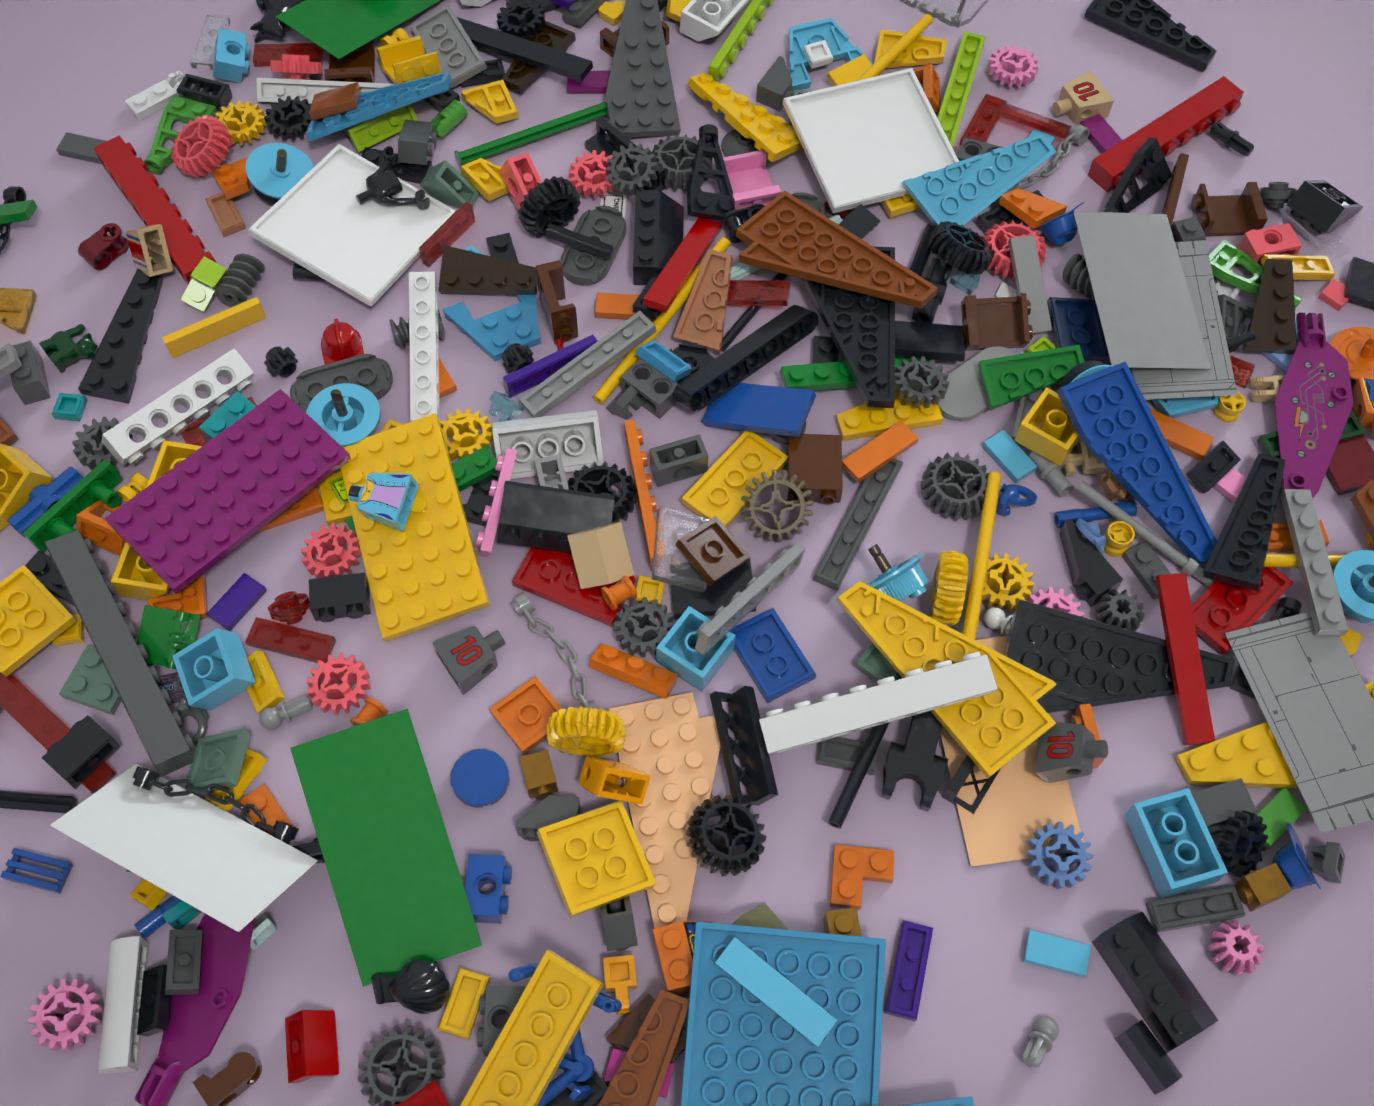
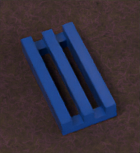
M13 848L11 852L13 857L11 860L8 859L6 863L8 867L6 871H2L0 877L50 892L61 893L73 866L70 862ZM22 858L63 870L59 873L21 863L20 860ZM16 869L57 879L58 881L56 884L14 874Z

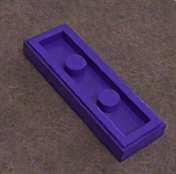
M902 921L885 1014L911 1021L917 1020L933 932L932 927Z

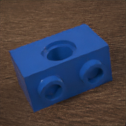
M468 854L464 889L475 923L501 924L502 915H507L509 896L504 895L506 884H511L512 866H508L505 856ZM491 883L496 885L493 893L489 895L480 893L481 888L485 884Z

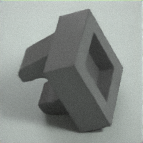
M632 385L621 390L606 408L612 415L616 413L626 420L631 418L633 414L628 410V405L632 406L634 410L642 406L636 396L638 391Z
M1327 841L1326 846L1313 847V856L1321 857L1324 861L1320 863L1309 862L1311 871L1325 877L1328 882L1341 883L1345 854L1340 843Z

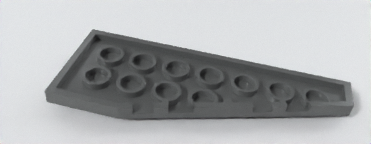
M626 0L605 95V103L609 123L627 138L680 135L681 131L657 0Z

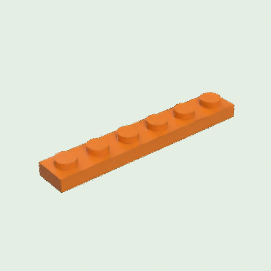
M635 419L624 421L625 438L633 480L636 486V496L651 571L660 570L661 559L666 558L664 543H659L657 535H661L659 519H654L653 512H657L655 497L649 496L648 489H652L650 473L645 474L644 467H648L646 451L640 450V445H643L642 430L636 429Z

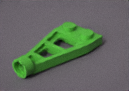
M174 95L162 113L150 154L144 160L148 171L160 174L164 167H167L174 161L171 158L173 152L168 148L162 147L165 139H177L178 132L171 130L175 120L189 124V120L194 121L197 116L207 115L208 117L213 116L215 118V114L218 113L216 106Z
M1223 240L1209 255L1213 277H1217L1226 283L1257 296L1259 284L1256 281L1260 279L1263 267L1259 263L1254 262L1245 252ZM1236 264H1240L1250 271L1253 277L1250 279L1235 274L1231 269ZM1294 294L1295 309L1302 300L1296 294Z

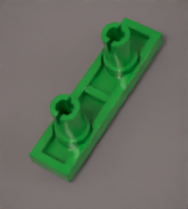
M104 459L24 531L23 534L37 550L44 553L47 550L46 541L76 531L72 528L76 524V515L98 500L109 508L118 506L121 497L113 489L123 478L115 467Z

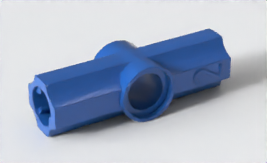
M68 467L50 484H41L35 487L29 494V501L8 518L7 522L21 536L25 537L23 532L80 482L83 477L73 467Z

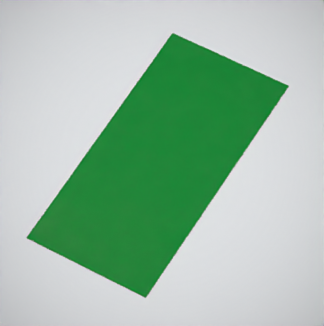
M305 0L275 17L340 59L441 0Z
M408 709L291 747V753L362 986L372 984L371 977L374 974L399 973L406 963H410L413 960L430 961L433 963L482 946Z

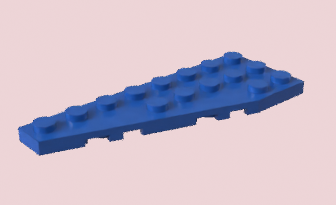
M1126 361L1059 388L1056 392L1083 443L1189 558L1192 557L1198 563L1208 560L1217 540Z

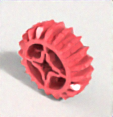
M207 115L197 116L194 121L189 120V124L183 126V130L177 133V139L173 140L175 145L170 149L173 152L171 158L174 160L173 163L185 175L198 179L200 176L206 177L208 172L213 174L216 167L220 168V163L226 161L224 157L230 153L228 148L232 145L230 141L232 136L229 134L226 126L213 116L208 117Z
M1013 220L1009 224L1005 221H1002L1000 225L994 224L991 229L987 230L984 236L985 241L992 247L991 250L994 253L987 271L994 270V276L1003 275V280L1011 277L1014 282L1015 275L1008 241L1010 238L1035 235L1040 267H1042L1047 251L1044 237L1039 236V230L1033 231L1032 227L1024 226L1023 221L1020 224H1015Z

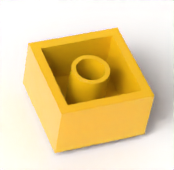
M1046 387L1021 422L1014 441L1061 467L1080 438L1058 394Z

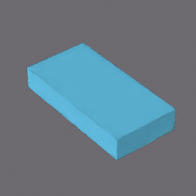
M1005 430L984 441L982 445L1015 484L1035 472L1038 467Z
M1029 930L1027 932L1023 962L1085 978L1087 976L1091 945Z

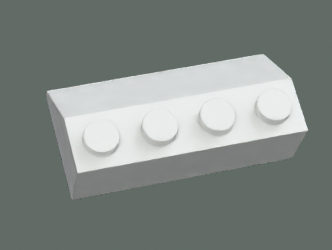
M691 0L681 11L679 32L696 41L718 36L749 0Z
M596 410L492 423L496 459L498 460L499 455L504 456L507 448L517 450L510 479L537 476L534 459L561 454L565 472L581 471L584 464L591 468L594 461L597 463V466H602L604 463Z

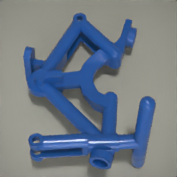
M526 964L509 971L508 978L512 982H517L532 977L539 964ZM599 992L593 1006L610 1013L620 1011L622 1003L619 999ZM580 1029L570 1045L571 1054L566 1053L558 1067L565 1071L549 1083L537 1106H545L567 1088L572 1091L569 1098L573 1102L586 1099L593 1091L589 1085L580 1086L576 1082L586 1081L594 1073L593 1060L588 1055H585Z

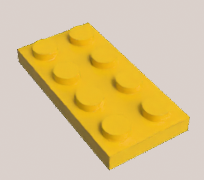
M745 431L682 497L681 503L706 521L717 516L725 527L728 528L742 513L741 507L749 505V502L741 500L742 496H751V493L747 492L745 487L756 488V485L752 482L754 477L760 483L763 482L762 472L767 474L768 479L772 478V469H776L778 474L788 463V456L754 432Z

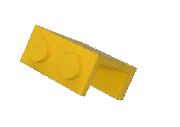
M420 36L376 48L381 70L395 84L441 73L437 52L425 54Z

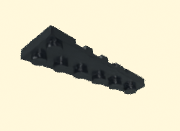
M1258 454L1203 570V577L1259 591L1285 469V459Z

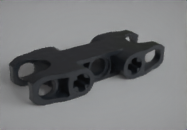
M931 711L912 716L905 745L891 741L883 767L881 794L882 798L890 800L896 783L899 780L905 778L912 779L917 782L922 791L920 809L927 812L931 808L935 795L943 783L948 764V758L935 755L942 724Z

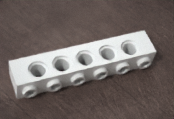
M435 271L409 272L410 421L436 413L440 421L438 282Z
M234 348L102 435L101 442L121 466L128 462L131 465L135 464L144 457L143 452L149 448L153 450L159 448L167 436L172 433L178 435L188 427L187 423L194 418L197 421L202 419L210 412L208 410L215 404L221 406L231 397V393L236 390L242 392L252 384L251 379L254 372ZM217 377H227L230 383L226 385L218 382ZM204 390L208 393L209 397L206 399L199 398L195 392ZM182 404L188 411L179 413L173 406ZM156 418L162 419L166 426L162 428L155 427L152 424V420ZM139 433L144 437V440L139 443L133 442L129 435Z

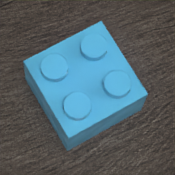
M688 606L656 647V662L670 671L679 674V677L703 692L734 651L736 635L728 632L707 653L701 654L695 649L698 639L696 633L705 621L709 623L711 619Z
M216 628L172 656L188 704L191 707L213 710L256 683L240 636L234 632Z

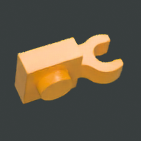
M634 954L603 958L606 992L615 991L616 999H619L622 1003V1007L617 1012V1015L629 1014L628 990L637 989Z

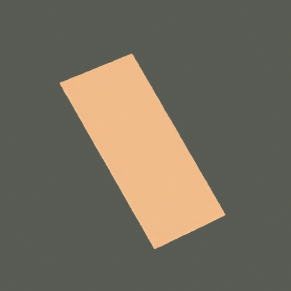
M1008 636L978 639L975 641L1004 655ZM942 725L940 734L945 756L948 758L947 765L952 780L967 754ZM1038 739L1000 769L974 814L957 804L971 867L1030 859L1031 857L1025 856V853L1033 848L1027 842L1031 838L1036 839L1033 833L1037 829L1043 830V826L1047 823H1050L1054 828V825L1060 821L1064 829L1072 824L1074 825V834L1081 832L1068 780L1046 783L1035 773ZM975 765L973 771L976 781L987 779L983 772ZM971 773L969 774L965 783L973 781ZM985 783L977 784L979 791H981ZM963 786L958 792L957 797L972 806L977 798L975 786ZM1052 836L1043 842V848L1050 846L1049 841L1052 839Z

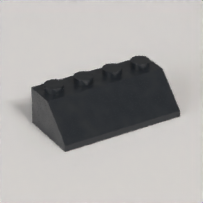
M636 190L633 251L634 285H647L655 272L660 274L683 241L684 207L660 190Z
M505 481L499 519L498 543L571 553L567 535L611 524L615 496Z
M1143 912L1122 920L1102 932L1092 941V944L1166 1053L1219 1021Z

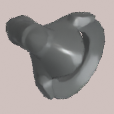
M184 695L178 703L176 711L181 719L191 716L197 721V733L191 738L195 745L198 743V739L204 738L206 735L209 716L205 710L189 706L186 695Z

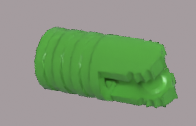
M453 100L431 120L433 122V131L437 132L439 138L447 135L468 116L464 105L458 100Z

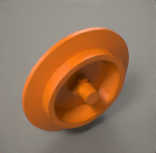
M1351 327L1338 332L1332 338L1330 345L1348 360L1350 378L1356 381L1359 378L1374 380V329Z

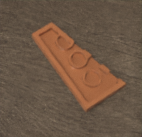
M708 249L674 332L673 338L675 341L698 343L709 351L721 354L733 262L731 254Z

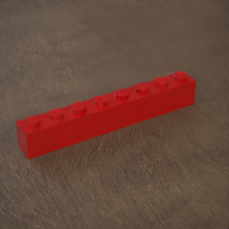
M1225 76L1221 77L1094 158L1087 176L1108 193L1117 187L1135 153L1148 138H1157L1164 156H1169L1180 145H1186L1195 135L1203 134L1212 124L1221 121L1229 113H1235L1241 106L1240 100L1244 92ZM1140 168L1136 176H1138L1142 172V168Z
M119 135L94 147L102 166L145 226L162 225L171 262L187 285L192 279L191 273L204 256L216 262L209 251L204 252L203 249L205 247L199 236L193 237L191 234L193 230L188 221L180 219L182 216L174 203L169 204V196L163 188L159 189L157 187L159 184L153 173L148 174L146 172L148 169L142 158L135 157L137 154L130 142L125 143Z

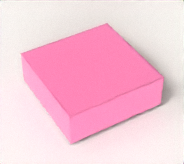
M1232 468L1215 484L1214 488L1235 504L1247 478Z

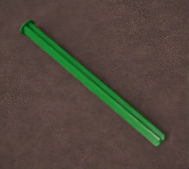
M602 102L461 152L456 150L454 151L456 161L461 169L462 165L479 158L485 159L597 120L600 117L608 116L606 103Z

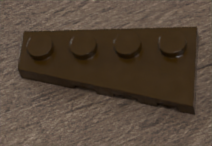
M545 21V25H542V31L536 30V36L529 35L530 41L563 52L576 40L574 32ZM513 60L502 80H504L507 88L522 94L545 70Z
M444 245L438 289L441 294L537 295L536 267Z
M1267 259L1263 265L1257 289L1258 294L1253 305L1251 322L1247 329V332H1254L1255 340L1244 344L1242 351L1294 354L1297 346L1293 260Z

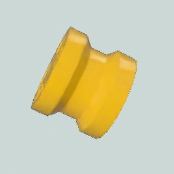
M1238 391L1237 395L1220 396L1219 404L1214 408L1215 416L1227 423L1236 421L1246 406L1245 397Z

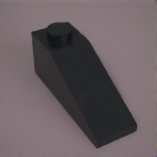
M1070 518L1066 520L1061 529L1060 538L1072 584L1079 598L1086 601L1092 607L1100 602L1102 595L1105 593L1109 594L1113 589L1117 590L1123 578L1077 528Z

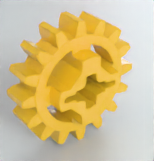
M238 100L236 105L229 102L228 108L222 106V113L215 114L216 118L229 130V134L232 136L230 139L232 145L235 142H239L240 146H242L244 141L251 144L252 138L260 139L259 133H265L264 126H267L264 119L265 115L263 110L259 109L258 104L252 106L250 101L242 104L241 100Z
M467 408L465 413H461L457 409L455 416L447 414L448 421L440 420L450 460L453 461L456 457L462 459L487 445L491 449L490 442H494L492 424H489L487 416L481 418L480 411L477 410L474 414H471L470 408ZM478 428L481 429L482 435L479 434ZM449 436H451V439L453 440L452 443L448 440Z
M995 553L992 561L988 558L982 601L985 599L989 601L987 607L991 608L996 604L1000 609L1007 606L1010 611H1013L1016 600L1021 599L1025 601L1029 599L1035 582L1030 581L1033 572H1025L1028 566L1027 563L1019 565V557L1016 556L1013 560H1010L1008 553H1005L1003 558H999L998 554Z

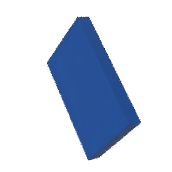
M774 608L729 631L736 635L735 653L766 703L816 678V673Z

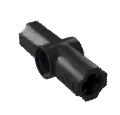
M938 257L932 258L927 275L923 277L938 287L937 295L924 307L914 308L912 319L915 322L933 323L938 306L942 304L952 267L944 264V261Z

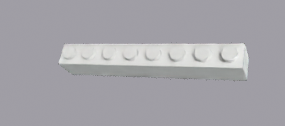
M975 652L963 656L964 661L955 664H952L951 660L939 662L934 665V670L923 672V668L906 672V678L895 680L894 676L878 680V686L867 688L866 685H859L850 688V694L839 696L838 693H831L822 696V702L811 704L810 701H804L794 704V710L783 712V709H776L766 712L767 717L759 719L768 754L775 755L999 692L987 654L981 656L980 652Z

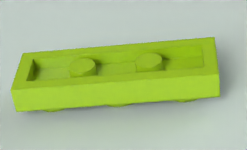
M409 104L382 114L374 120L364 121L346 130L356 152H360L365 147H370L400 132L405 120H419L412 105Z

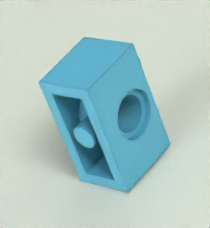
M218 27L213 77L241 83L243 74L247 75L249 61L245 60V58H248L250 44H246V34Z

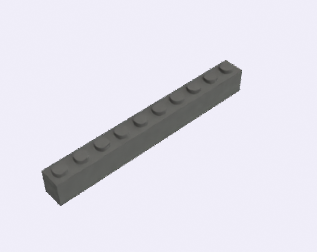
M79 530L46 541L45 544L50 558L156 772L161 774L160 777H163L194 763L191 751L195 750L194 744L189 734L182 735L179 729L183 727L181 718L177 711L171 713L168 705L172 704L165 688L159 689L157 682L160 681L155 667L147 666L145 660L149 659L148 654L142 643L136 644L134 638L138 636L132 622L125 623L123 617L127 616L126 611L120 600L114 601L112 597L116 595L110 579L104 581L102 575L105 574L99 558L93 560L91 554L95 552L89 538L83 539Z

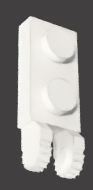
M180 71L169 74L166 80L125 100L127 107L138 120L166 107L174 95L183 96L177 93V88L183 80L184 74Z

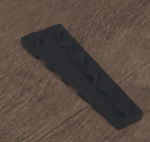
M140 269L136 270L78 387L82 395L130 403L137 378L135 373L137 366L141 364L142 360L141 351L143 344H146L148 338L146 334L149 324L152 323L154 309L157 305L163 283L161 274L148 277Z

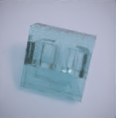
M494 391L489 399L492 401L489 409L490 415L496 417L499 411L502 410L503 414L499 420L500 422L511 421L515 416L519 417L525 409L506 394Z

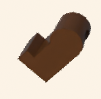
M239 1052L229 1060L227 1067L213 1078L202 1074L192 1083L208 1106H227L260 1078L262 1065L250 1053Z

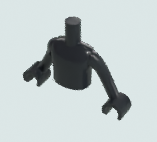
M391 146L385 147L383 150L384 162L375 173L367 177V190L356 195L358 203L362 204L374 199L376 202L388 206L416 205L419 209H427L430 205V199L428 197L425 198L423 190H418L415 193V198H392L402 192L403 188L391 169L386 171L390 165L393 166L398 162V155L396 153L393 154L394 151Z

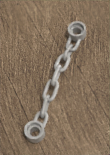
M1074 125L1070 129L1065 141L1059 143L1053 161L1048 162L1031 176L1023 178L1020 182L1028 180V183L1019 186L1018 182L1013 186L1014 189L1030 187L1044 177L1052 175L1058 170L1062 159L1069 155L1073 143L1082 146L1086 142L1090 129L1083 125ZM1062 145L1064 149H1067L1065 154L1064 151L1061 150ZM1051 165L1052 170L1047 173L1046 169ZM999 197V198L996 200V203H997L998 205H1000V204H999V201H1000V198H1001V197Z
M524 591L514 597L515 601L511 602L519 616L526 615L530 621L528 624L529 629L543 638L550 637L557 644L556 650L563 662L571 666L574 674L571 679L574 699L581 700L585 708L600 709L595 701L588 704L585 700L587 696V681L583 674L578 673L575 665L578 655L572 645L566 640L560 641L553 634L554 628L552 625L539 618L531 617L530 613L535 611V608ZM535 622L549 628L545 630L546 634L535 629L537 627ZM564 645H566L574 657L573 659L571 656H569L567 660V658L561 651V649H565ZM582 679L583 695L581 692L576 694L575 680L580 682Z

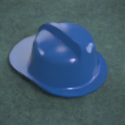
M1080 205L1070 212L1044 223L1036 230L1042 231L1046 238L1055 245L1071 241L1075 238L1078 230L1073 211Z
M1288 822L1287 829L1291 841L1275 853L1273 863L1277 864L1292 890L1316 884L1321 889L1311 872L1301 842L1293 826Z

